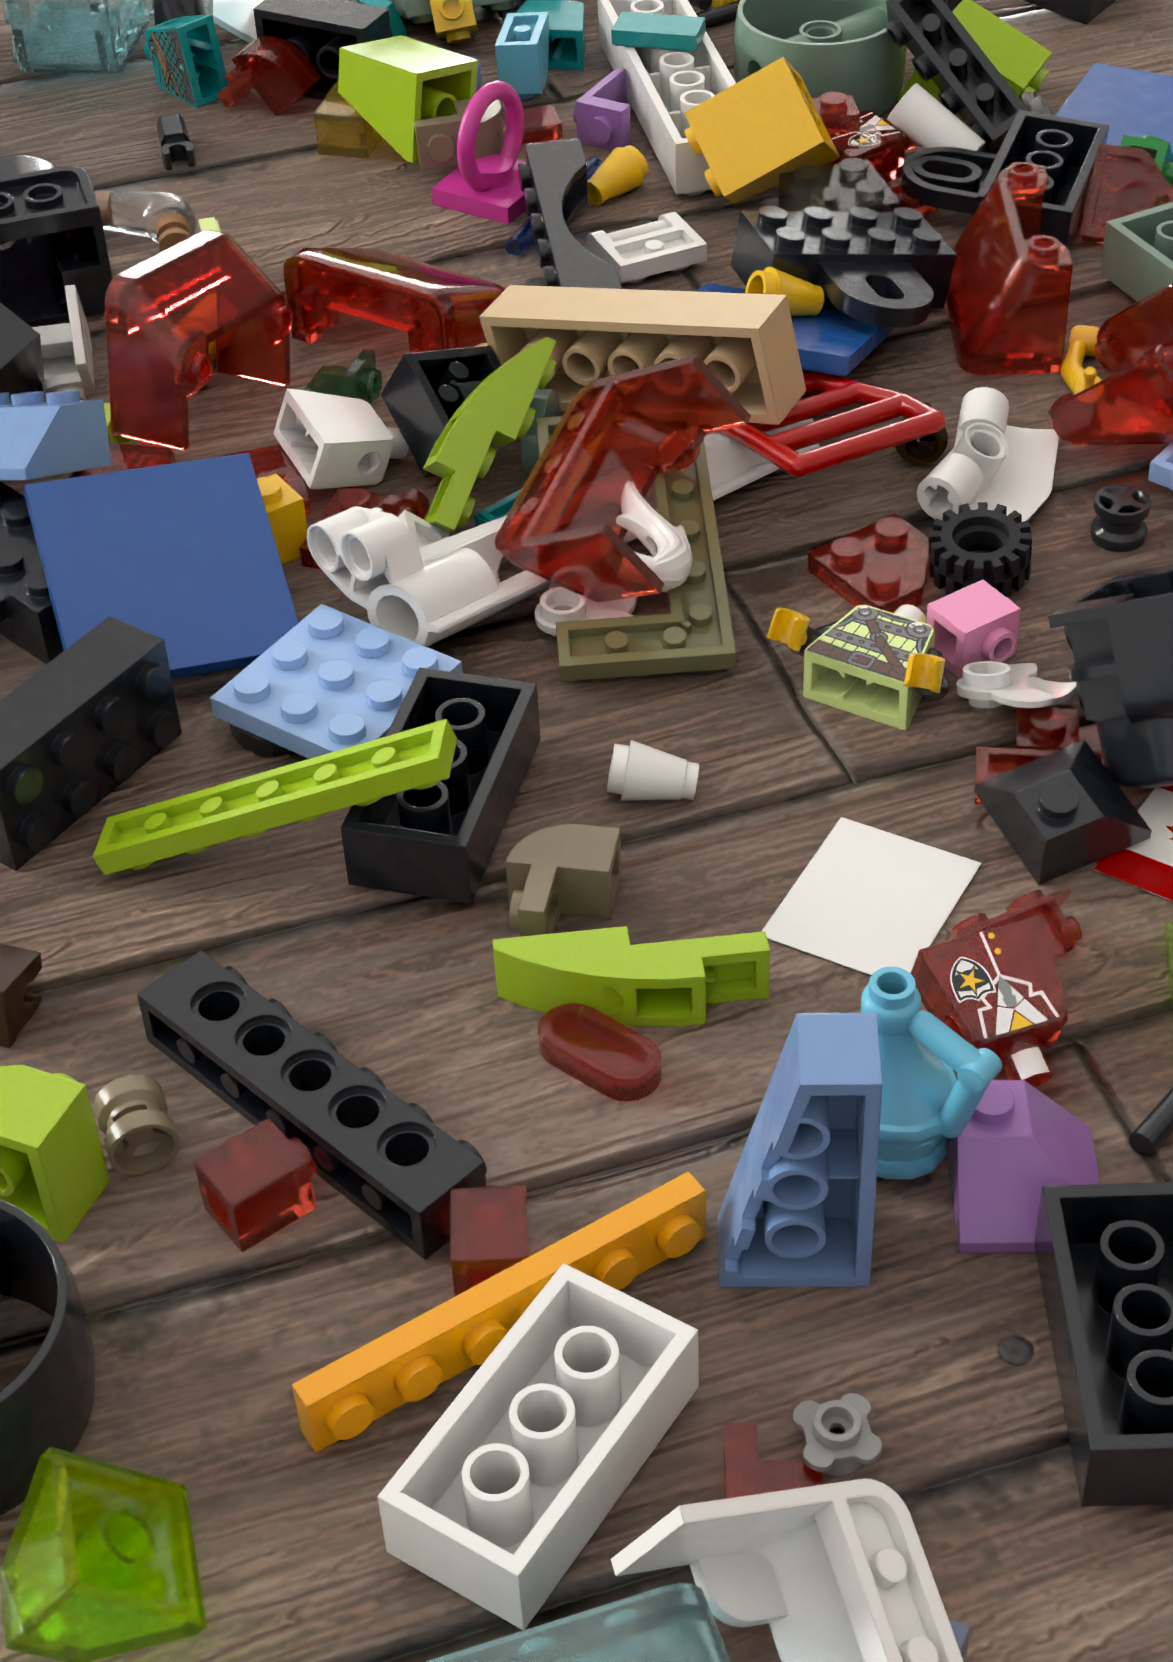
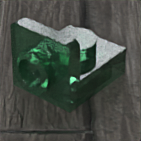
M363 349L349 369L343 366H322L304 388V391L362 399L371 404L373 400L379 397L383 383L382 373L377 369L375 351Z

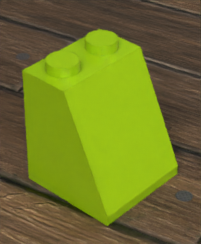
M962 0L952 11L1016 95L1020 100H1023L1021 95L1025 92L1031 91L1033 94H1036L1050 72L1044 68V65L1052 52L974 1ZM914 69L898 101L914 84L918 83L941 103L938 97L941 91L932 79L925 82L916 69Z
M403 35L341 47L339 52L338 92L406 161L415 163L419 162L414 121L454 115L453 101L472 98L476 93L478 60Z

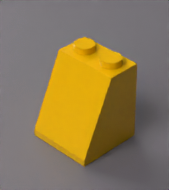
M784 57L684 113L690 125L689 128L684 130L685 136L696 155L703 153L710 169L704 171V175L716 197L723 194L724 198L733 204L840 158L801 75Z

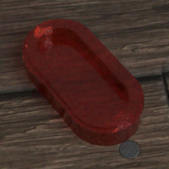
M563 1004L549 1010L541 1018L538 1025L539 1050L545 1061L606 1097L618 1101H635L645 1098L659 1086L662 1078L661 1053L657 1045L647 1037L584 1004Z

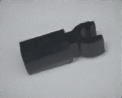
M179 113L160 116L157 121V133L164 168L172 170V163L179 160L187 161L189 167H194L196 165L194 146L190 142L184 119Z

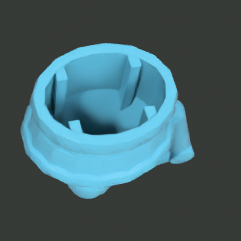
M883 967L871 975L869 983L861 994L860 1013H877L883 1084L877 1177L884 1179H915L932 1173L948 1154L950 1138H956L963 1133L991 1081L1002 1070V1062L990 1049H976L932 1013L921 1010V995L916 988L914 977L908 971L899 967ZM953 1069L957 1072L958 1079L956 1078Z

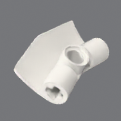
M980 387L969 391L962 400L954 448L918 485L917 499L920 506L935 520L936 518L943 520V513L949 509L958 514L959 505L968 503L971 510L978 509V502H988V510L994 511L997 504L1007 506L1006 515L1015 510L1022 515V522L1029 521L1051 493L1060 431L1058 429H1029L1007 425L1009 402L1003 393L989 387Z

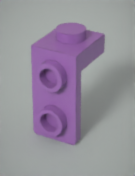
M617 67L575 101L573 119L577 127V139L580 138V142L583 144L612 151L616 147L631 146L630 105L627 104V71Z

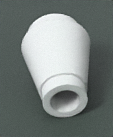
M630 740L629 746L614 743L606 792L621 794V801L681 800V798L693 800L698 779L699 763L687 762L686 759Z

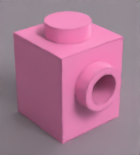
M981 580L927 605L926 624L931 625L935 630L934 649L943 654L944 659H946V668L960 679L963 677L962 668L969 663L979 661L1003 662L1016 655L1021 608L986 581Z

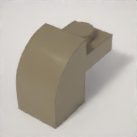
M471 98L453 101L454 115L414 121L421 170L458 165V133L462 117ZM495 100L487 108L481 119L475 144L476 159L485 155H500L505 137L499 100Z
M562 824L533 832L518 842L510 851L505 861L510 928L519 930L520 937L555 933L560 914L611 919L622 877L620 828L584 824Z

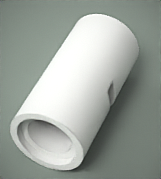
M918 83L914 84L906 92L887 118L888 121L917 146L921 145L924 149L956 147L981 151L986 143Z

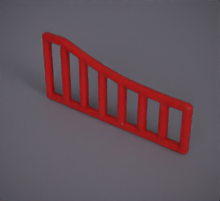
M802 370L806 391L803 395L811 392H819V394L798 400L780 425L702 420L794 477H803L939 432L946 424V418L942 412L908 394L836 375ZM855 404L864 405L771 436L766 434ZM900 416L907 418L802 454L796 452V450Z

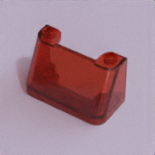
M1015 162L1009 168L1002 170L953 247L957 257L945 306L957 363L966 372L975 375L1061 373L1073 263L1069 250L1058 239L1047 235L1039 236L1043 193L1047 187V173L1044 165H1035L1030 162Z
M303 248L289 257L283 265L292 338L310 344L323 335V327L329 329L340 320L339 311L407 331L409 353L475 347L487 342L479 316L505 290L502 286L490 281L374 248Z
M1172 283L1104 321L1097 334L1095 354L1099 363L1105 369L1111 370L1113 375L1076 395L1067 393L1055 400L1048 414L1051 417L1055 432L1061 439L1069 441L1076 446L1173 444Z

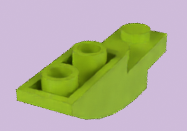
M546 336L509 359L491 373L465 399L450 418L423 467L424 470L442 478L425 521L447 533L455 531L456 526L464 527L475 505V498L469 496L477 477L481 479L485 477L495 457L496 449L490 447V444L492 443L502 448L515 441L517 437L522 439L533 422L536 410L530 407L537 388L543 390L554 371L556 360L550 358L556 344L555 340Z
M627 926L492 940L497 996L521 1006L559 1017L623 1026L672 1027L706 1024V1004L769 998L770 949L766 931L630 945Z

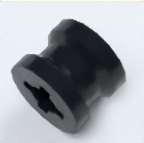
M1111 484L1098 490L1094 497L1093 506L1098 516L1093 519L1090 530L1092 541L1097 546L1114 552H1129L1141 547L1147 536V526L1143 520L1148 517L1150 512L1151 499L1149 494L1143 489L1129 484Z

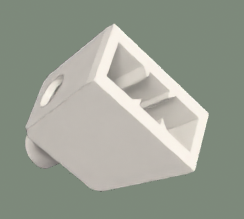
M286 389L273 433L310 489L377 485L383 480L389 459L402 460L406 457L409 449L399 428L386 427L368 402L362 399L298 389Z

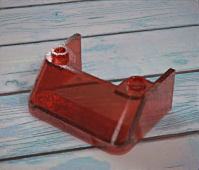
M204 230L116 275L109 284L105 297V321L111 430L113 435L182 451L190 448L188 397L198 392L212 375L213 360L209 354V343L216 340L217 372L284 387L290 384V330L293 323V311L289 307L286 297L229 234Z
M697 354L597 379L589 383L575 395L568 405L495 538L496 549L511 564L594 602L660 593L664 582L623 541L628 530L616 524V518L622 514L621 496L628 480L630 482L633 481L639 494L645 499L657 474L673 470H683L697 459L701 450L700 445L707 433L747 425L751 415Z

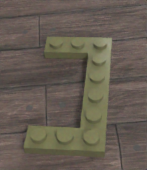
M699 406L536 418L540 472L650 464L656 512L673 526L681 525L684 527L693 557L691 571L686 581L682 585L667 591L669 614L555 622L560 682L736 668V648Z

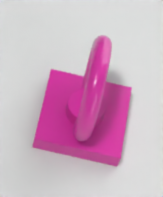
M504 81L489 82L482 86L471 98L462 117L458 133L457 160L459 167L431 188L433 205L508 225L526 211L524 191L521 192L518 174V163H526V161L517 159L523 140L524 113L521 99L510 84ZM495 100H500L506 113V133L500 155L491 154L476 159L475 144L481 119L487 108Z

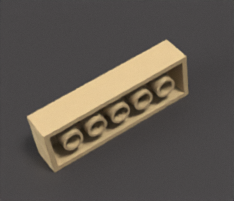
M509 285L479 316L487 345H491L501 365L546 336L556 341L550 358L556 360V365L544 389L556 390L560 411L612 413L699 406L701 420L780 425L806 391L787 295Z

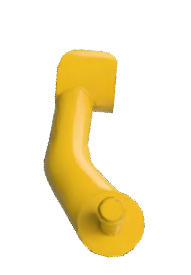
M1076 325L1071 330L1068 351L1060 372L1064 382L1079 400L1093 403L1103 395L1105 385L1096 376L1095 368L1087 367L1084 369L1082 363L1085 356L1097 357L1100 329L1095 326Z

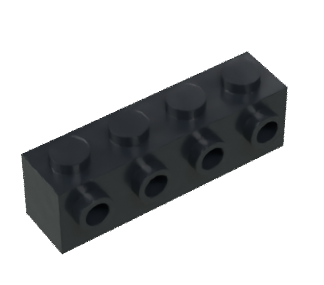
M888 0L886 2L888 24L885 25V28L893 42L899 48L906 45L914 56L911 61L920 77L925 82L932 79L941 92L938 94L942 105L954 115L958 113L967 126L986 142L983 148L988 153L997 154L1018 110L1030 111L943 0Z

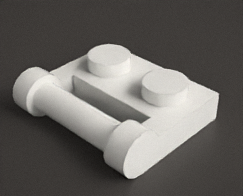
M676 212L662 214L659 216L658 221L607 234L600 230L588 233L586 237L588 251L616 266L621 283L640 282L646 279L647 276L666 271H682L690 265L707 261V243Z

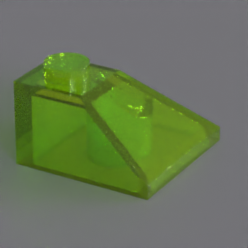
M49 1447L40 1456L0 1570L5 1648L63 1662H91L197 1636L205 1629L207 1625L185 1485Z

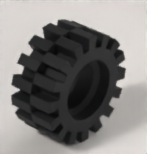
M978 502V509L971 510L968 503L959 505L958 514L951 509L943 513V520L936 518L933 522L932 530H930L929 574L930 578L934 577V585L938 589L946 586V595L981 580L986 581L1005 597L1011 596V588L1020 591L1024 587V580H1029L1031 574L1032 533L1029 522L1027 520L1022 522V515L1015 510L1006 515L1007 506L997 504L994 511L988 510V502ZM973 551H987V552H989V553H972V552H973Z

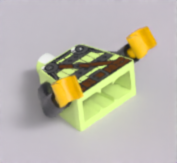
M868 605L856 606L840 620L816 629L808 626L810 618L802 613L777 607L766 638L786 643L792 652L804 657L803 697L906 731L922 696L932 701H938L947 695L950 688L945 664L946 659H944L940 651L934 649L935 630L931 625L926 624L927 618L924 613L913 605H901L894 613Z

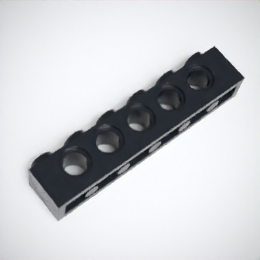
M200 950L137 993L147 1040L424 1260L429 1258L489 1209L485 1176L487 1168L482 1156L473 1145L465 1140L456 1141L433 1123L431 1117L422 1107L415 1103L407 1104L385 1088L381 1079L371 1069L367 1067L358 1068L338 1053L334 1044L320 1032L311 1033L295 1021L285 1006L278 1000L273 998L267 1000L248 986L243 976L232 966L223 967Z

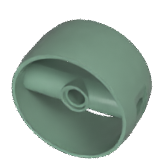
M741 0L738 5L734 27L735 82L743 80L784 57L801 75L825 127L853 125V122H858L857 118L871 112L872 114L860 120L865 122L872 119L875 115L880 116L897 103L905 77L907 47L904 45L899 48L885 28V25L888 24L886 6L888 0Z

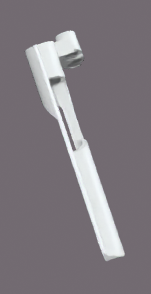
M811 418L766 434L771 436L814 421ZM715 428L703 433L713 501L780 469ZM819 443L796 450V452L802 454L820 448ZM650 464L629 466L599 481L420 548L414 529L408 530L397 516L383 512L381 508L367 509L355 506L310 525L307 530L308 548L317 565L350 600L367 609L370 624L428 647L547 588L553 580L562 577L569 570L637 538L629 530L618 526L502 582L499 580L498 569L505 553L612 503L621 508L622 491L628 480L630 482L633 481L639 494L656 511Z

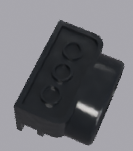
M33 156L0 158V303L30 327L54 325L60 321L69 320L65 286L75 285L85 317L118 311L100 208L87 172L75 166L56 167L46 160Z
M1173 564L1120 573L1048 615L1050 628L1064 626L1066 640L1072 649L1075 661L1068 667L1070 680L1077 681V695L1081 707L1085 710L1086 720L1096 722L1104 766L1120 787L1153 788L1173 785Z

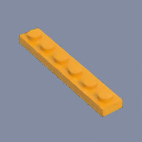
M688 1171L291 1384L301 1432L315 1453L338 1440H347L359 1435L376 1419L407 1402H416L428 1397L443 1382L474 1365H482L563 1263L617 1290H621L629 1285L637 1275L666 1259L685 1255L699 1241L706 1238V1190Z

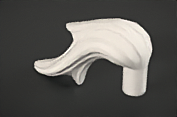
M628 480L621 496L622 514L616 518V524L633 533L650 551L652 557L626 550L620 572L647 579L655 589L667 592L682 585L691 571L693 557L684 527L681 525L673 526L664 519L639 494L633 481L630 482Z

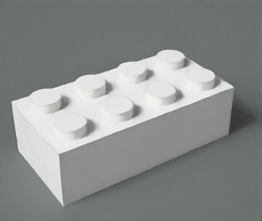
M563 1263L377 1496L387 1553L524 1631L698 1389V1329Z

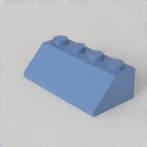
M79 390L46 393L47 401L44 399L43 391L12 394L10 402L9 393H0V480H31L112 465L103 399L80 400Z

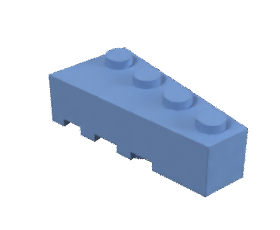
M796 1013L717 1215L719 1287H870L883 1086L877 1013Z

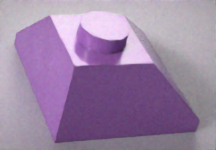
M992 1080L963 1133L956 1138H950L948 1143L947 1158L959 1253L1035 1252L1034 1241L1042 1186L1100 1184L1091 1127L1025 1080Z

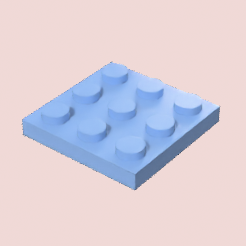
M320 604L210 697L212 713L216 718L310 759L385 737L419 667L463 673L462 661Z

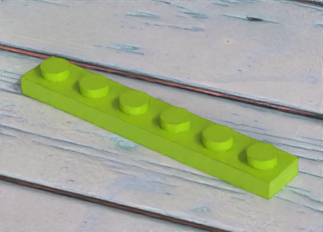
M444 719L107 817L94 851L93 859L104 875L130 868L139 870L158 860L183 853L196 854L204 851L211 845L239 837L253 838L268 829L296 821L310 822L319 818L324 813L353 805H370L382 797L409 789L421 790L430 788L441 780L450 777L457 737L448 720Z

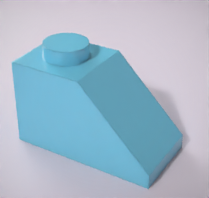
M549 12L507 13L495 43L498 80L510 84L516 90L520 99H529L543 93L548 78Z

